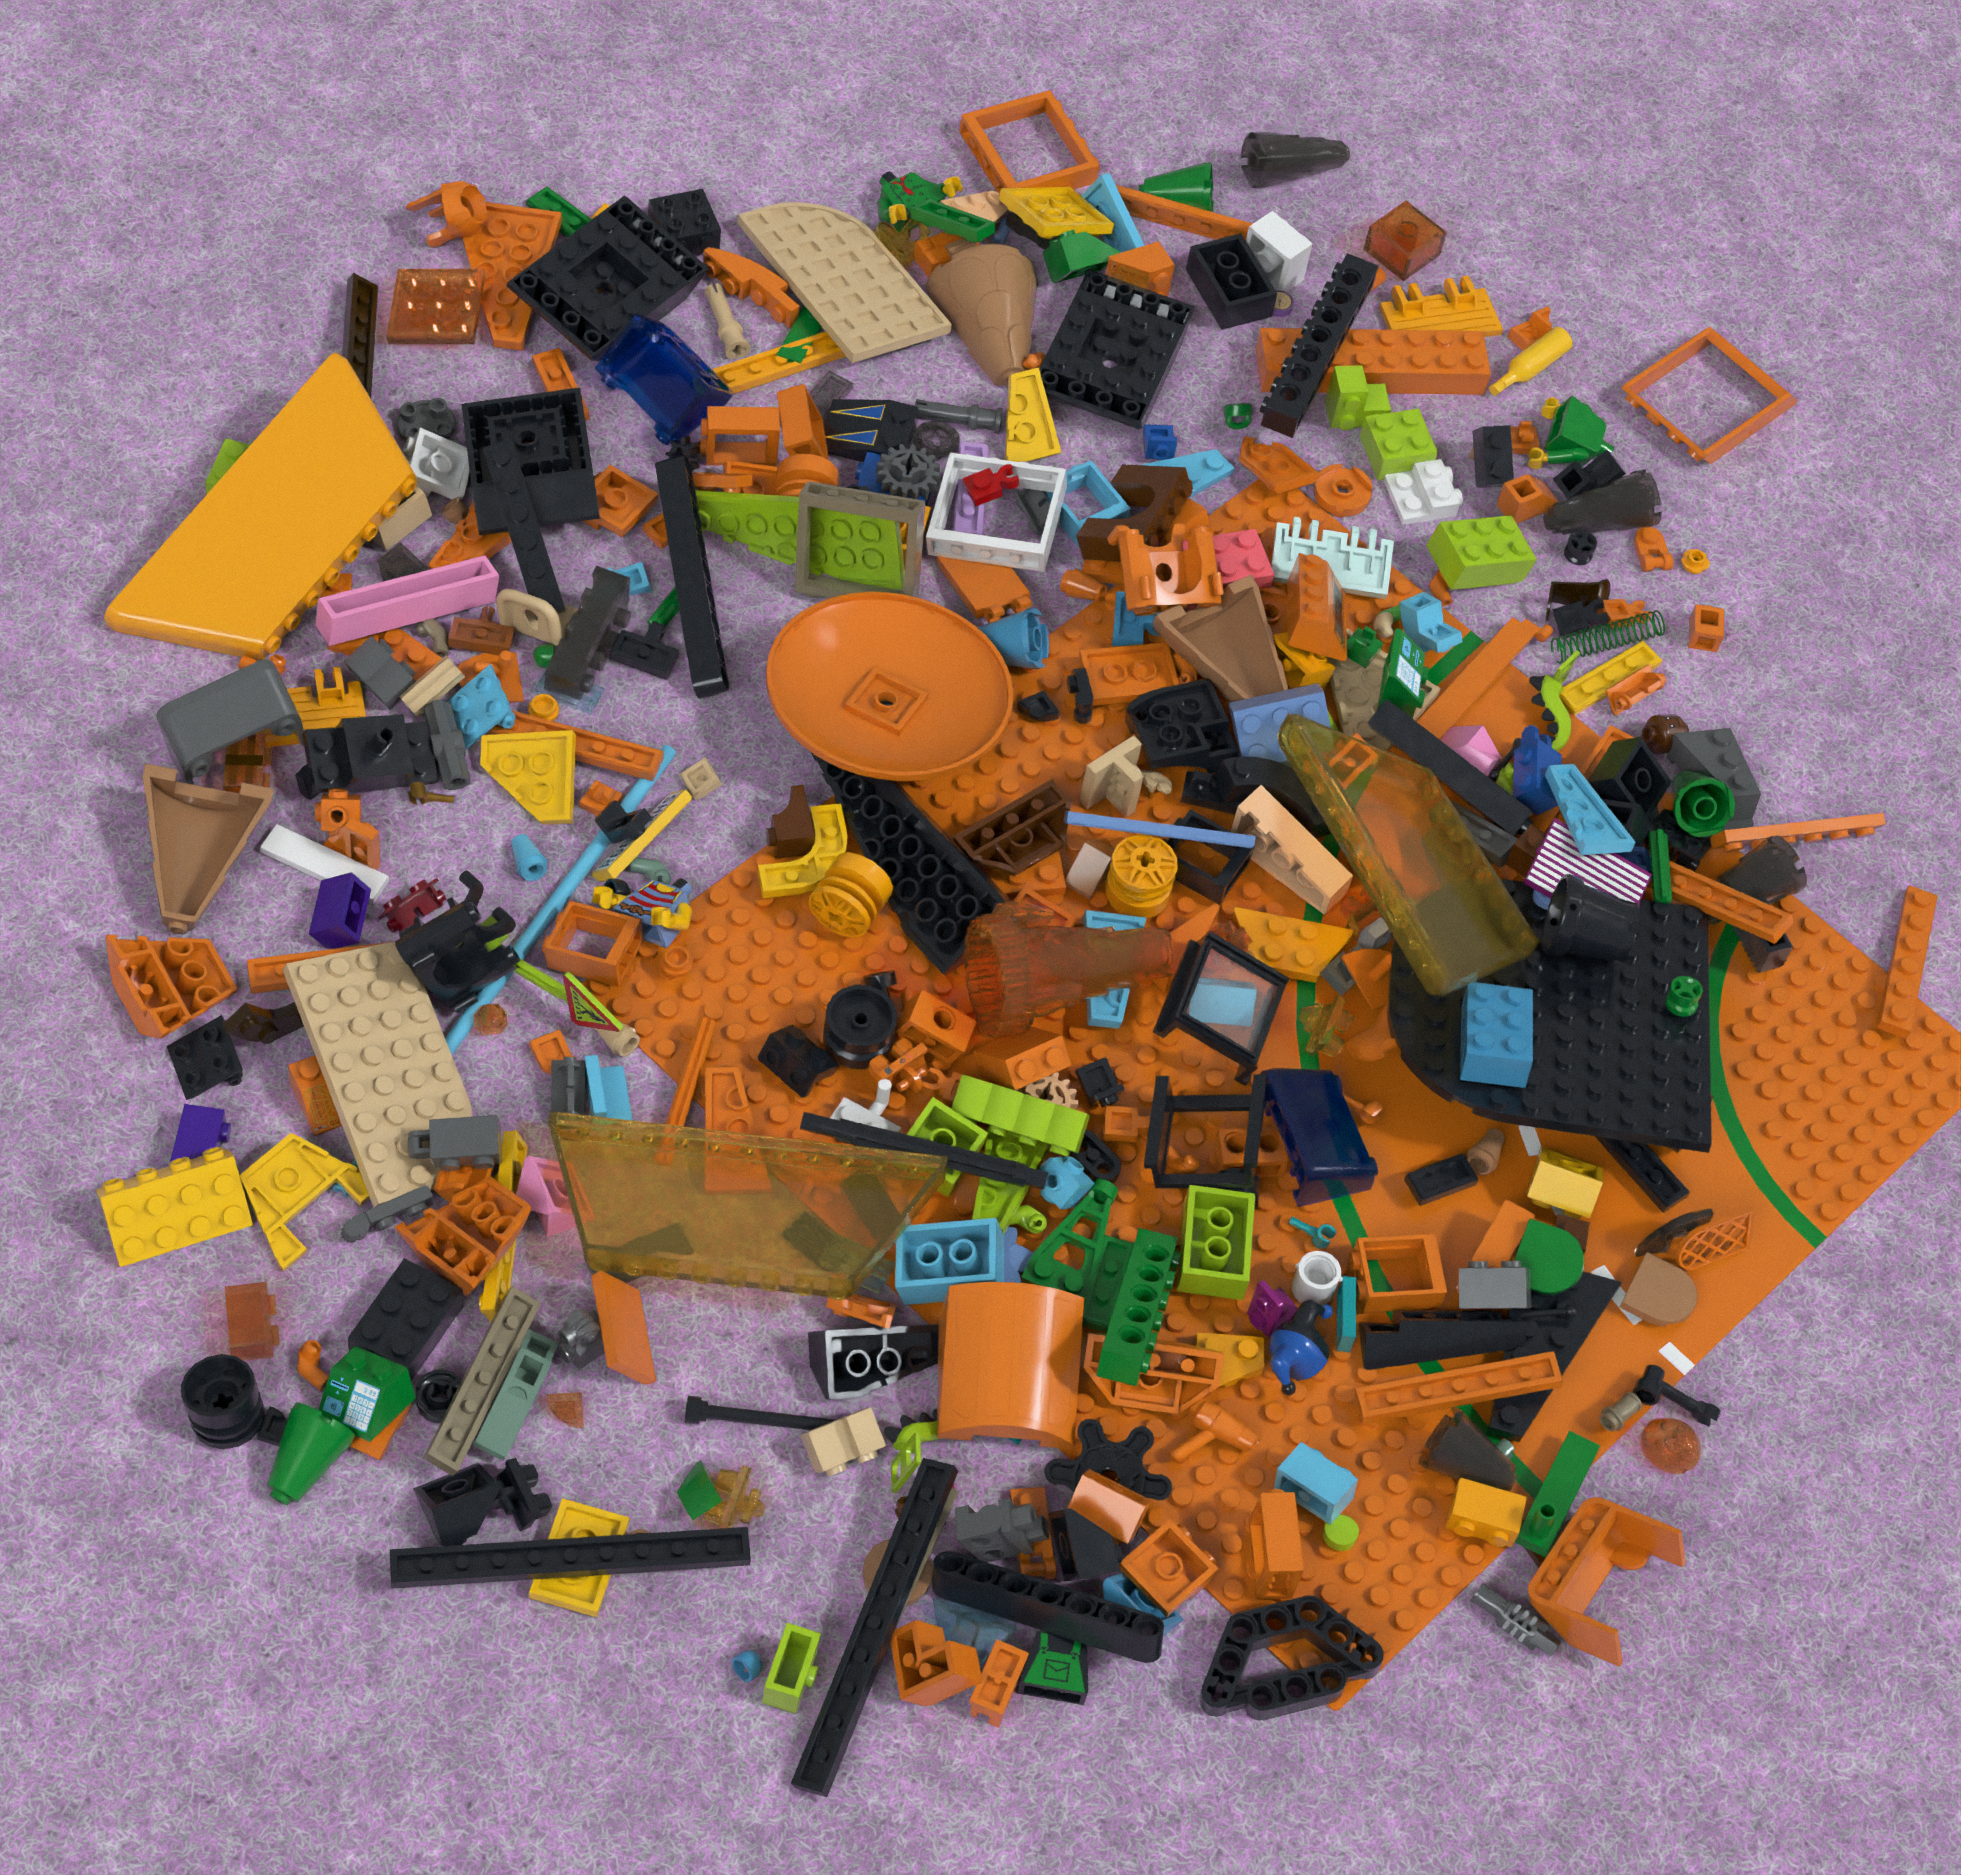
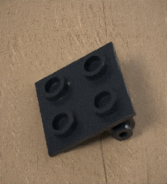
M1664 808L1650 825L1644 841L1645 847L1649 849V833L1662 829L1667 834L1668 851L1670 847L1675 848L1669 861L1672 862L1680 851L1675 863L1695 872L1701 863L1700 860L1711 848V836L1695 837L1689 834L1677 824L1673 811Z
M222 1015L167 1046L186 1100L195 1098L223 1081L228 1082L230 1086H236L242 1082L243 1068L231 1036L222 1025L225 1022Z

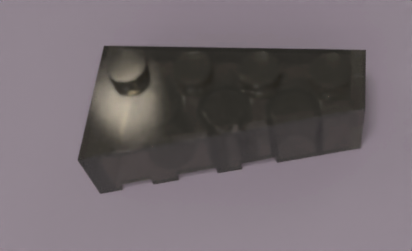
M597 565L592 573L593 587L592 589L585 588L581 596L582 602L578 615L573 613L568 623L566 639L561 638L545 671L544 691L579 703L584 693L591 691L595 680V673L603 670L607 660L606 653L609 649H612L616 642L620 628L625 629L631 618V611L628 610L630 578Z

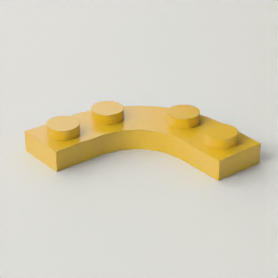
M841 803L810 806L815 842L811 851L804 857L790 862L758 865L757 873L762 898L791 896L813 891L816 889L819 881L825 877V872L840 853H846L847 830Z

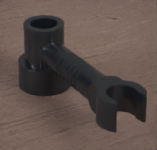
M1647 1365L1642 1378L1636 1381L1632 1393L1644 1405L1651 1406L1657 1404L1662 1395L1691 1412L1692 1416L1699 1423L1710 1427L1711 1419L1718 1420L1721 1410L1717 1406L1705 1403L1704 1401H1697L1690 1396L1688 1397L1682 1391L1680 1392V1390L1663 1381L1665 1372L1657 1365Z

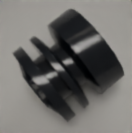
M214 1355L195 1363L185 1374L181 1384V1397L193 1432L199 1441L212 1448L229 1449L239 1447L252 1440L261 1430L265 1418L264 1404L258 1391L254 1372L247 1362L237 1356Z

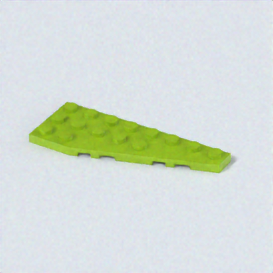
M696 490L703 533L709 530L722 535L723 541L733 544L736 540L749 545L748 550L790 566L796 563L799 497ZM812 507L810 573L821 576L824 573L838 580L903 590L905 570L900 522Z

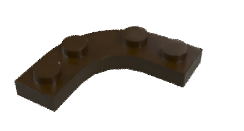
M295 1002L277 1009H263L244 1003L222 1024L229 1035L249 1041L263 1042L264 1044L272 1043L276 1039L304 1027Z

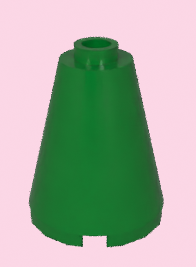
M1204 162L1145 178L1144 184H1139V191L1213 212L1214 200H1212L1214 185L1211 162Z
M1683 771L1673 779L1671 785L1672 802L1677 824L1684 831L1695 837H1709L1721 832L1728 820L1732 819L1735 810V800L1728 786L1716 778L1692 771Z
M296 1402L293 1408L290 1409L267 1482V1487L272 1490L269 1496L287 1506L290 1501L298 1503L349 1448L355 1438V1434L337 1420L332 1418L330 1421L321 1415V1411Z

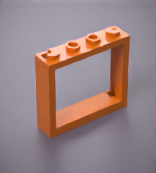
M1051 90L961 115L959 133L999 194L1000 190L1004 188L1071 187L1074 190L1091 185L1097 180L1098 171L1100 170L1098 159L1095 156L1093 157L1085 139L1080 137L1075 129L1073 120L1067 117L1061 102L1056 100ZM1045 113L1078 165L1016 183L983 130Z

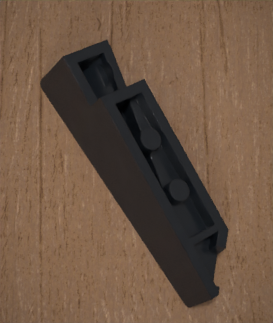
M1393 1310V1324L1359 1322L1362 1361L1366 1370L1511 1350L1524 1347L1526 1343L1527 1321L1524 1319H1502V1314L1494 1311Z

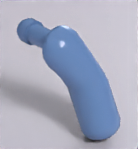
M1009 218L1001 220L999 231L992 237V242L1002 244L1006 240L1012 224Z

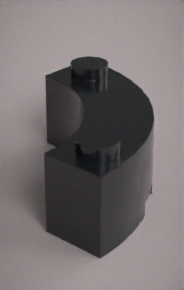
M1259 757L1223 759L1212 776L1224 803L1244 801L1262 785L1315 838L1330 835L1341 819L1333 802L1317 784L1301 772L1280 762Z

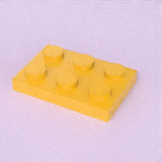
M562 1498L548 1539L625 1535L630 1517ZM612 1574L534 1579L529 1591V1598L597 1618Z

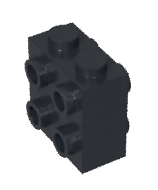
M703 188L649 199L648 216L692 254L702 253L708 247L720 249L721 228Z

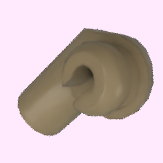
M434 618L418 622L416 626L418 634H422V637L430 636L433 639V652L440 657L448 656V632Z

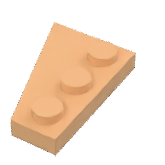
M993 190L940 201L942 204L993 221L995 226L1010 211L998 199L999 193Z

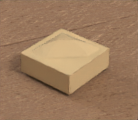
M706 757L680 773L681 778L695 800L705 797L723 785Z

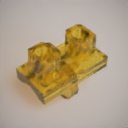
M1337 995L1332 1004L1322 1005L1315 1002L1313 1007L1306 1006L1302 1008L1299 1019L1305 1024L1304 1030L1311 1033L1305 1052L1313 1056L1318 1051H1322L1331 1057L1341 1052L1345 1041L1333 1033L1334 1028L1341 1033H1345L1355 1018L1354 1015L1343 1008L1346 1001L1345 998Z
M742 1465L740 1472L721 1468L715 1487L717 1491L729 1494L730 1497L728 1502L722 1501L705 1512L703 1517L705 1520L719 1525L721 1529L732 1528L739 1511L742 1512L740 1521L745 1524L750 1523L752 1516L761 1517L764 1515L766 1506L759 1500L761 1491L753 1488L749 1496L745 1495L750 1483L749 1477L752 1468Z

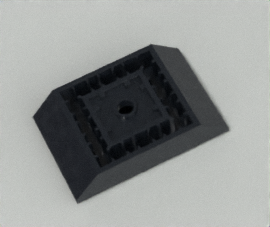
M624 195L508 281L506 286L591 361L606 363L685 301L707 273L708 267ZM605 289L611 295L602 296L597 292V290Z
M1088 269L1039 369L1046 396L1136 429H1142L1182 346L1195 306ZM1110 360L1115 362L1117 366L1108 368L1103 365V362Z
M580 388L461 404L479 535L508 532L482 448L511 439L539 527L600 519Z

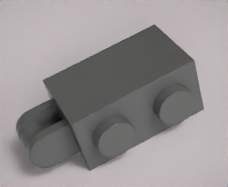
M497 1115L429 1120V1130H418L408 1133V1157L411 1159L430 1158L435 1168L447 1172L457 1171L460 1169V1166L473 1165L476 1169L492 1168L494 1164L502 1163L501 1123ZM430 1140V1148H422V1141Z

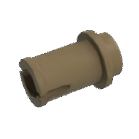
M1628 1392L1611 1407L1606 1406L1602 1409L1599 1417L1600 1423L1610 1432L1614 1430L1619 1431L1624 1427V1422L1642 1409V1403L1634 1393Z

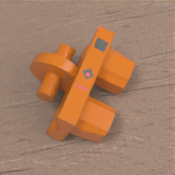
M903 1037L895 1043L891 1050V1054L897 1059L896 1061L890 1063L882 1054L873 1058L869 1062L868 1071L876 1080L875 1091L877 1092L878 1083L882 1079H888L891 1082V1089L896 1086L900 1092L907 1088L913 1093L922 1090L923 1083L921 1078L927 1074L923 1068L926 1064L924 1054L928 1052V1048L922 1042L915 1046Z

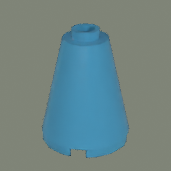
M1037 608L1026 609L978 627L995 645L1007 666L1040 669L1046 665L1042 663V659L1048 658L1049 655L1048 629L1046 624H1040L1038 616L1043 615Z

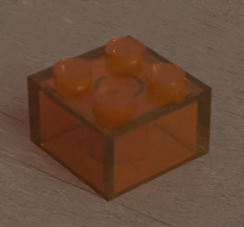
M1405 200L1369 226L1363 250L1401 280L1405 281L1440 256L1447 232Z

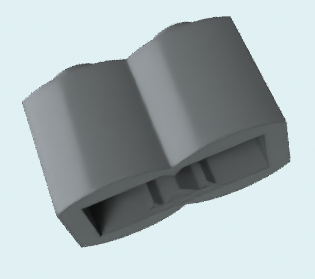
M370 636L344 660V663L390 709L401 700L399 696L415 683L412 676L416 673L404 660L398 663L391 656L394 651L383 639L377 642Z

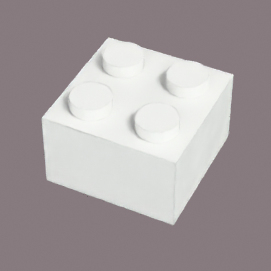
M1273 211L1249 226L1246 242L1274 289L1287 292L1303 281L1313 243Z

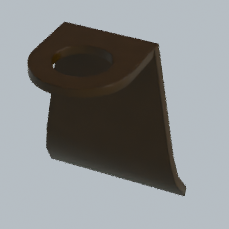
M1604 579L1591 583L1551 581L1546 621H1549L1552 602L1568 605L1581 601L1583 607H1586L1592 601L1599 598L1608 600L1611 588L1609 580Z

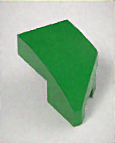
M702 1460L693 1466L677 1491L686 1512L692 1520L723 1501L715 1487L714 1480Z

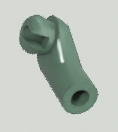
M636 857L631 862L630 872L645 874L650 881L655 880L670 885L671 875L661 861Z

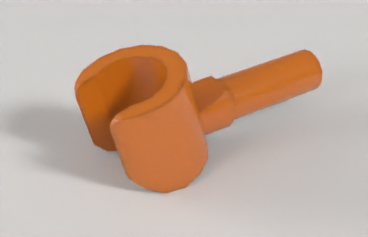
M1340 1093L1338 1096L1339 1101L1359 1112V1116L1365 1124H1373L1382 1118V1115L1379 1113L1383 1111V1107L1379 1102L1373 1100L1367 1105H1363L1343 1093Z

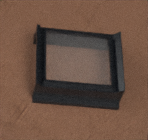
M1209 931L1197 942L1192 939L1188 941L1153 1033L1165 1038L1175 1028L1182 1030L1240 1064L1234 1080L1246 1086L1251 1074L1258 1069L1257 1062L1285 986L1290 978Z

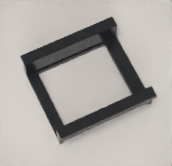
M1267 1074L1253 1075L1251 1095L1173 1096L1169 1076H1156L1144 1159V1168L1152 1170L1155 1188H1189V1185L1210 1188H1254L1255 1168L1258 1166ZM1249 1111L1243 1161L1245 1173L1166 1174L1174 1112Z

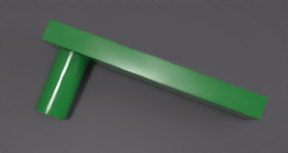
M1569 1430L1520 1528L1515 1543L1546 1558L1600 1445Z

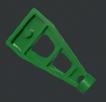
M1096 1179L1094 1181L1095 1184L1091 1187L1088 1195L1034 1251L1021 1276V1283L1063 1290L1081 1296L1085 1301L1096 1279L1110 1207L1118 1194V1189L1114 1184L1104 1179ZM1081 1217L1097 1223L1091 1240L1072 1231ZM1070 1243L1084 1250L1083 1266L1081 1269L1076 1270L1055 1260L1054 1254L1062 1245Z

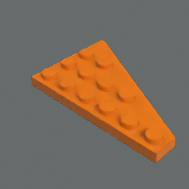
M485 202L488 214L485 223L474 235L461 238L494 347L523 351L535 311L506 285L508 281L554 248L562 222V213Z

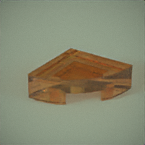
M582 1392L547 1394L548 1407L559 1420L570 1427H584Z

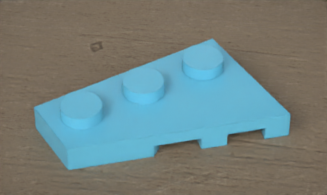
M1110 173L1101 175L1081 196L1114 223L1112 234H1103V240L1111 247L1120 251V253L1144 246L1141 236Z
M1217 449L1142 464L1147 466L1186 467L1188 478L1192 481L1193 485L1190 497L1232 475L1235 469Z

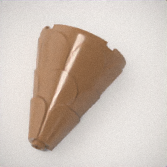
M1000 244L970 247L951 255L952 260L944 266L939 264L929 276L926 290L934 304L952 324L951 328L968 347V353L995 386L1005 385L1008 387L1009 375L1023 372L1027 369L1023 366V361L1026 357L1028 358L1032 344L1031 330L1038 286L1036 271L1031 259L1028 256L1024 257L1021 255L1019 249Z
M1252 575L1228 584L1223 590L1224 595L1221 596V605L1195 608L1185 612L1180 604L1155 616L1152 626L1156 633L1175 652L1191 664L1198 674L1204 679L1210 678L1212 685L1222 692V697L1229 703L1288 690L1283 665L1278 660L1271 626L1268 625L1259 587Z
M145 763L142 777L149 816L148 829L154 856L152 870L161 920L167 926L169 932L186 934L187 931H191L196 927L225 884V876L246 847L248 838L269 808L274 789L242 783L240 794L177 782V769Z

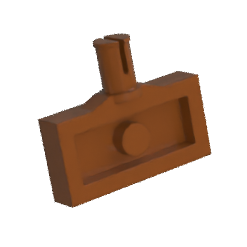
M484 606L480 619L454 617L448 637V647L500 655L502 651H511L515 627L500 625L492 621L495 609L490 606L488 611V606Z

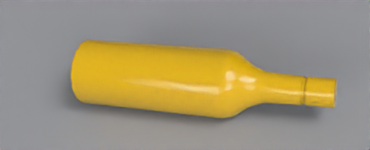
M1554 327L1512 358L1508 365L1507 373L1489 387L1491 394L1496 396L1513 383H1526L1566 354L1572 348V339L1569 333L1561 327Z

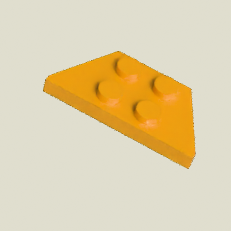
M1234 907L1232 914L1233 921L1237 922L1241 931L1240 939L1243 946L1251 956L1288 978L1313 983L1320 979L1321 975L1319 973L1338 956V953L1345 944L1351 941L1354 931L1353 929Z

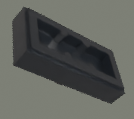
M1461 1153L1408 1173L1404 1181L1418 1205L1422 1206L1475 1186L1478 1178L1464 1154Z

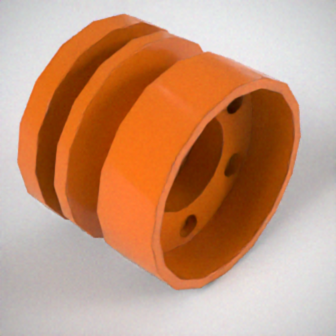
M813 454L789 456L781 461L777 468L776 492L774 495L799 497V493L807 481L838 486V469L831 461Z

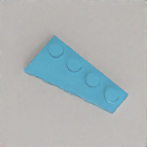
M1574 764L1549 765L1545 777L1580 855L1631 852L1636 842Z
M1086 910L1082 916L1084 954L1087 958L1085 968L1087 1023L1091 1026L1119 1029L1125 1013L1130 991L1129 986L1134 974L1135 960L1140 948L1141 935L1145 927L1146 918Z

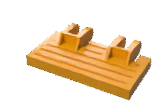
M1468 275L1460 278L1462 294L1459 293L1453 278H1446L1443 283L1446 297L1444 294L1423 296L1417 283H1410L1408 286L1410 301H1407L1400 285L1392 286L1391 294L1397 310H1395L1392 301L1380 302L1379 309L1388 330L1483 331L1484 337L1502 335L1503 332L1502 325L1486 289H1475Z
M333 667L332 675L335 687L325 689L323 685L324 676L321 669H314L317 697L312 696L311 686L287 688L301 718L303 729L336 728L342 718L366 717L361 682H347L348 694H345L341 667ZM269 727L253 734L256 735L255 749L300 744L295 733L288 736H276ZM248 737L241 740L242 750H247Z

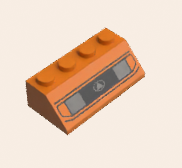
M1299 553L1287 580L1288 645L1345 662L1347 659L1345 592L1326 560L1317 555Z

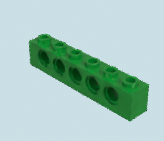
M1142 1228L1138 1229L1102 1346L1096 1376L1137 1386L1140 1373H1148L1152 1356L1150 1353L1154 1352L1158 1336L1156 1332L1160 1331L1163 1315L1180 1261L1181 1252L1175 1251L1178 1237Z

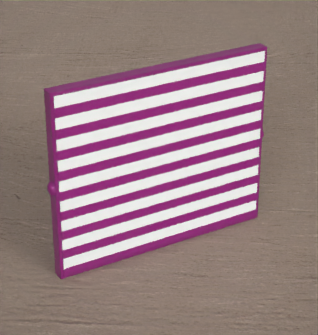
M1554 818L1541 846L1536 849L1537 854L1523 883L1551 899L1564 874H1571L1583 879L1585 885L1621 899L1638 903L1639 905L1652 874L1616 853L1580 855L1568 826Z

